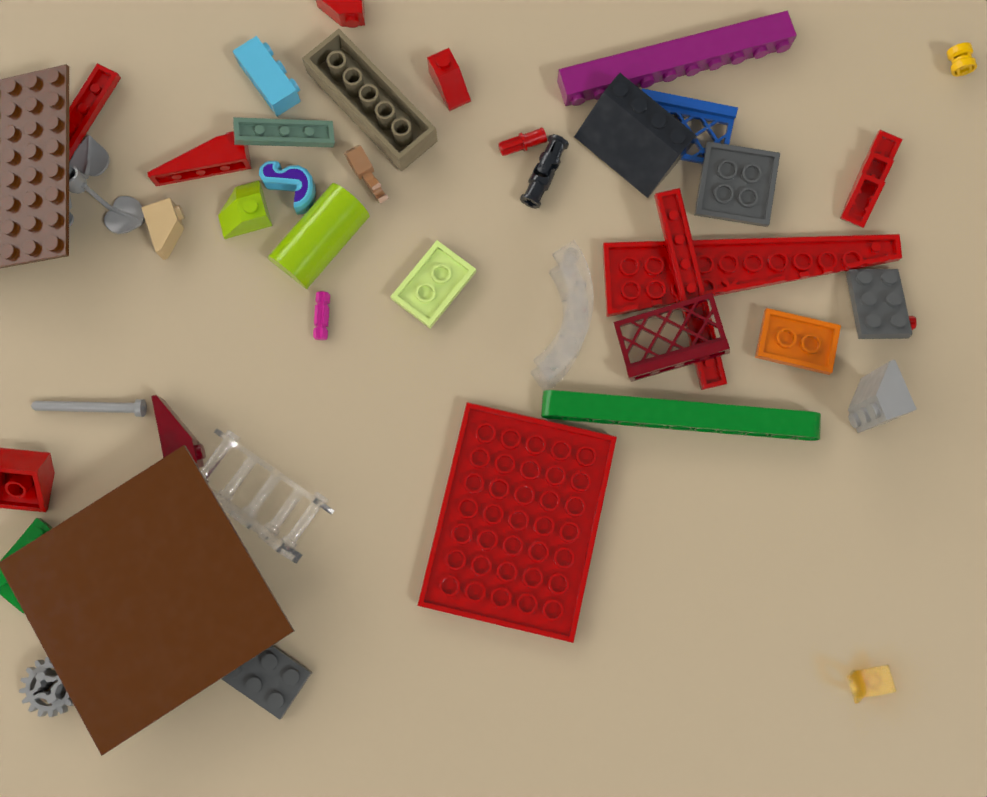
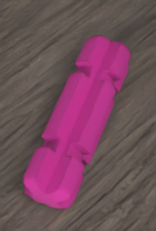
M319 291L316 293L315 299L317 305H315L314 325L316 328L313 330V337L315 340L323 341L328 338L326 327L329 324L330 307L328 304H330V294L325 291Z

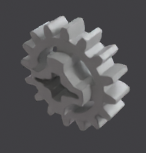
M48 657L45 658V661L43 659L36 660V668L28 667L26 669L29 677L21 678L20 680L26 684L25 688L19 690V693H26L27 696L22 700V703L30 702L31 705L28 711L38 710L39 717L46 716L47 713L49 717L57 716L58 712L60 714L66 713L68 711L67 705L73 706L74 704L55 669H51L54 668ZM58 681L54 684L53 687H51V691L45 692V690L49 689V687L52 685V682ZM40 699H46L48 704L44 703Z

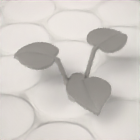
M88 135L70 160L69 192L80 194L86 190L110 210L104 217L106 227L116 234L128 233L141 226L145 221L141 208L142 205L132 197L120 196L111 206L87 185L86 179L89 178V175L94 177L101 175L107 169L110 162L107 151ZM69 194V210H70V209L72 208V203H71V198H70V194ZM69 212L70 228V226L74 222V216L71 214V212Z

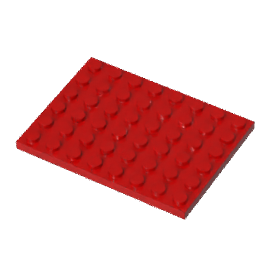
M467 402L417 606L574 643L617 437Z

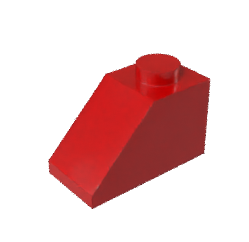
M316 0L317 7L341 27L356 28L358 26H365L364 0Z
M447 48L427 57L429 74L448 110H454L471 102L460 67L451 50Z

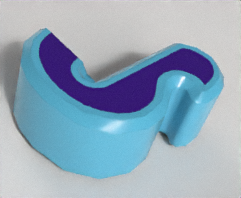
M267 161L262 164L259 169V176L265 187L270 190L294 191V209L297 215L305 214L315 203L316 199L315 183L308 170L299 165H291L282 169L278 161Z

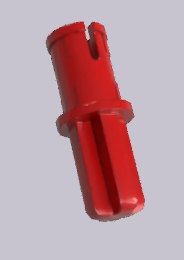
M543 127L525 134L521 132L514 138L499 142V151L502 156L521 150L525 152L528 150L527 148L546 143L547 136Z

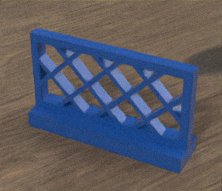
M642 88L644 93L666 111L676 115L679 121L688 129H690L687 124L692 119L700 120L704 128L695 133L696 137L707 131L715 143H720L724 139L723 144L729 145L738 107ZM717 123L727 125L725 135L719 139L711 129ZM697 138L695 145L699 152L694 155L685 154L681 160L698 164L703 163L705 148L702 147Z

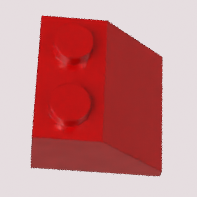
M0 448V508L47 512L55 475L51 453Z

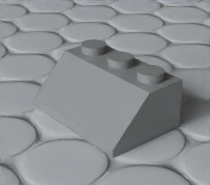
M896 360L889 361L860 379L848 408L850 424L853 428H856L857 433L888 423L917 410Z

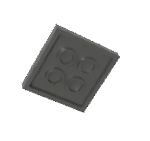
M707 141L694 216L768 227L780 153Z

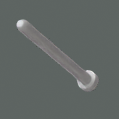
M136 399L135 403L34 401L31 405L35 411L134 413L136 417H144L147 411L145 399Z

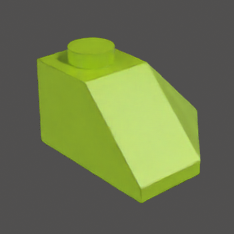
M260 180L236 186L218 214L224 239L272 226Z

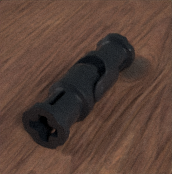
M549 135V143L546 150L540 154V162L537 163L528 180L529 186L525 194H522L520 197V201L530 208H540V200L544 192L549 189L555 171L561 163L560 157L569 146L568 141L559 135Z

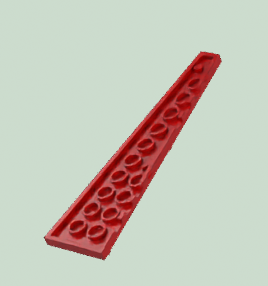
M900 234L693 240L705 293H713V296L844 272L849 269L896 262L902 258ZM665 241L603 243L606 317L680 302Z

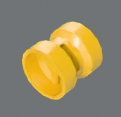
M960 43L948 49L946 54L948 60L952 63L950 69L953 76L967 75L977 68L976 59L972 57L973 47L971 43Z

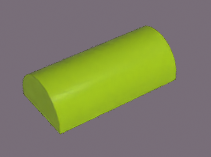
M332 183L269 254L268 259L301 286L308 289L370 215L360 201L340 185Z

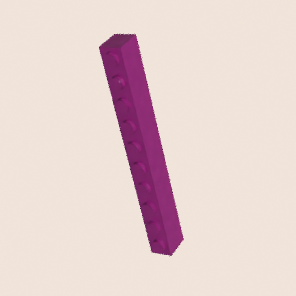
M787 10L561 68L558 71L557 82L565 106H578L588 100H599L603 92L619 73L624 75L638 88H648L654 83L662 81L671 82L677 77L685 75L694 76L700 71L708 69L710 71L717 70L723 65L731 63L737 65L750 58L760 59L770 53H783L790 49L797 34Z

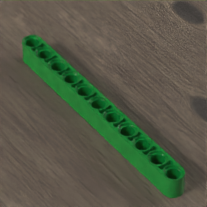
M545 390L542 396L541 417L545 419L803 441L820 440L821 414L818 412L559 390Z

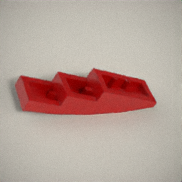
M882 130L877 132L851 189L840 219L864 228L886 183L884 181L894 163L893 159L903 139Z

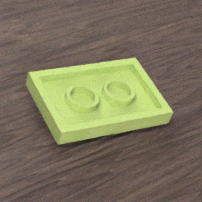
M437 240L390 296L391 300L431 329L474 276L476 268Z

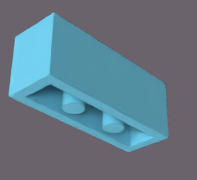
M255 36L232 51L242 70L277 117L301 102L297 93L300 91L299 86L293 78H287L285 67L280 60L275 61L273 59L274 53L266 42L262 44L259 38Z

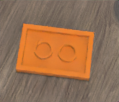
M766 308L763 314L755 358L830 375L833 372L841 325Z

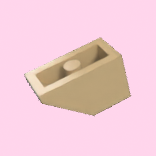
M171 198L141 207L155 252L163 260L169 258L184 231L182 220L185 219L184 212L181 206L175 205Z

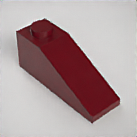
M157 395L151 396L163 458L185 445L199 468L204 467L203 459L206 458L204 446L199 444V441L164 399Z

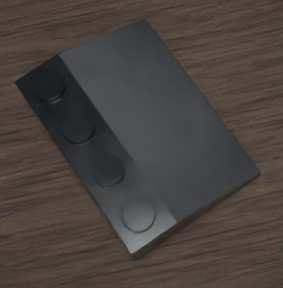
M621 73L615 77L603 92L574 136L647 198H649L696 142L695 133Z

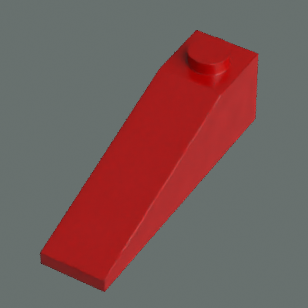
M231 131L225 135L217 136L147 173L155 186H162L252 169L248 145H234V132Z

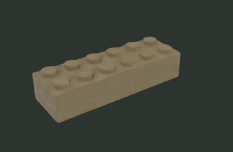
M337 29L302 58L309 76L401 172L438 142L437 131L433 124L340 29Z

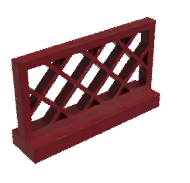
M713 293L613 322L627 374L631 382L730 354L729 343L726 339ZM705 301H709L711 311L707 318L694 312L697 305ZM680 309L688 313L682 325L669 320L673 311ZM712 315H714L715 322L710 320ZM691 316L704 321L698 334L685 328ZM657 317L663 320L657 333L644 327L649 318ZM666 323L679 329L673 341L660 335ZM632 324L639 329L633 339L630 340L622 335L620 327ZM707 324H710L718 329L720 337L708 340L702 337L701 334ZM642 330L654 336L648 349L636 343ZM682 331L695 337L691 346L684 348L676 343ZM658 338L670 344L667 352L661 355L651 351ZM624 341L630 343L627 349ZM633 346L645 351L641 361L630 363L628 354ZM673 347L678 348V350L672 351Z

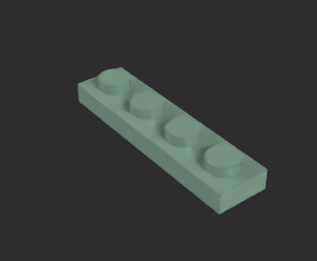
M233 117L234 145L333 148L335 144L333 121Z

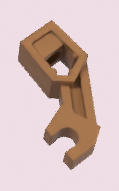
M357 145L344 152L343 154L353 172L360 180L363 179L377 202L381 204L389 198L382 190L380 182L372 174L374 168L362 146Z

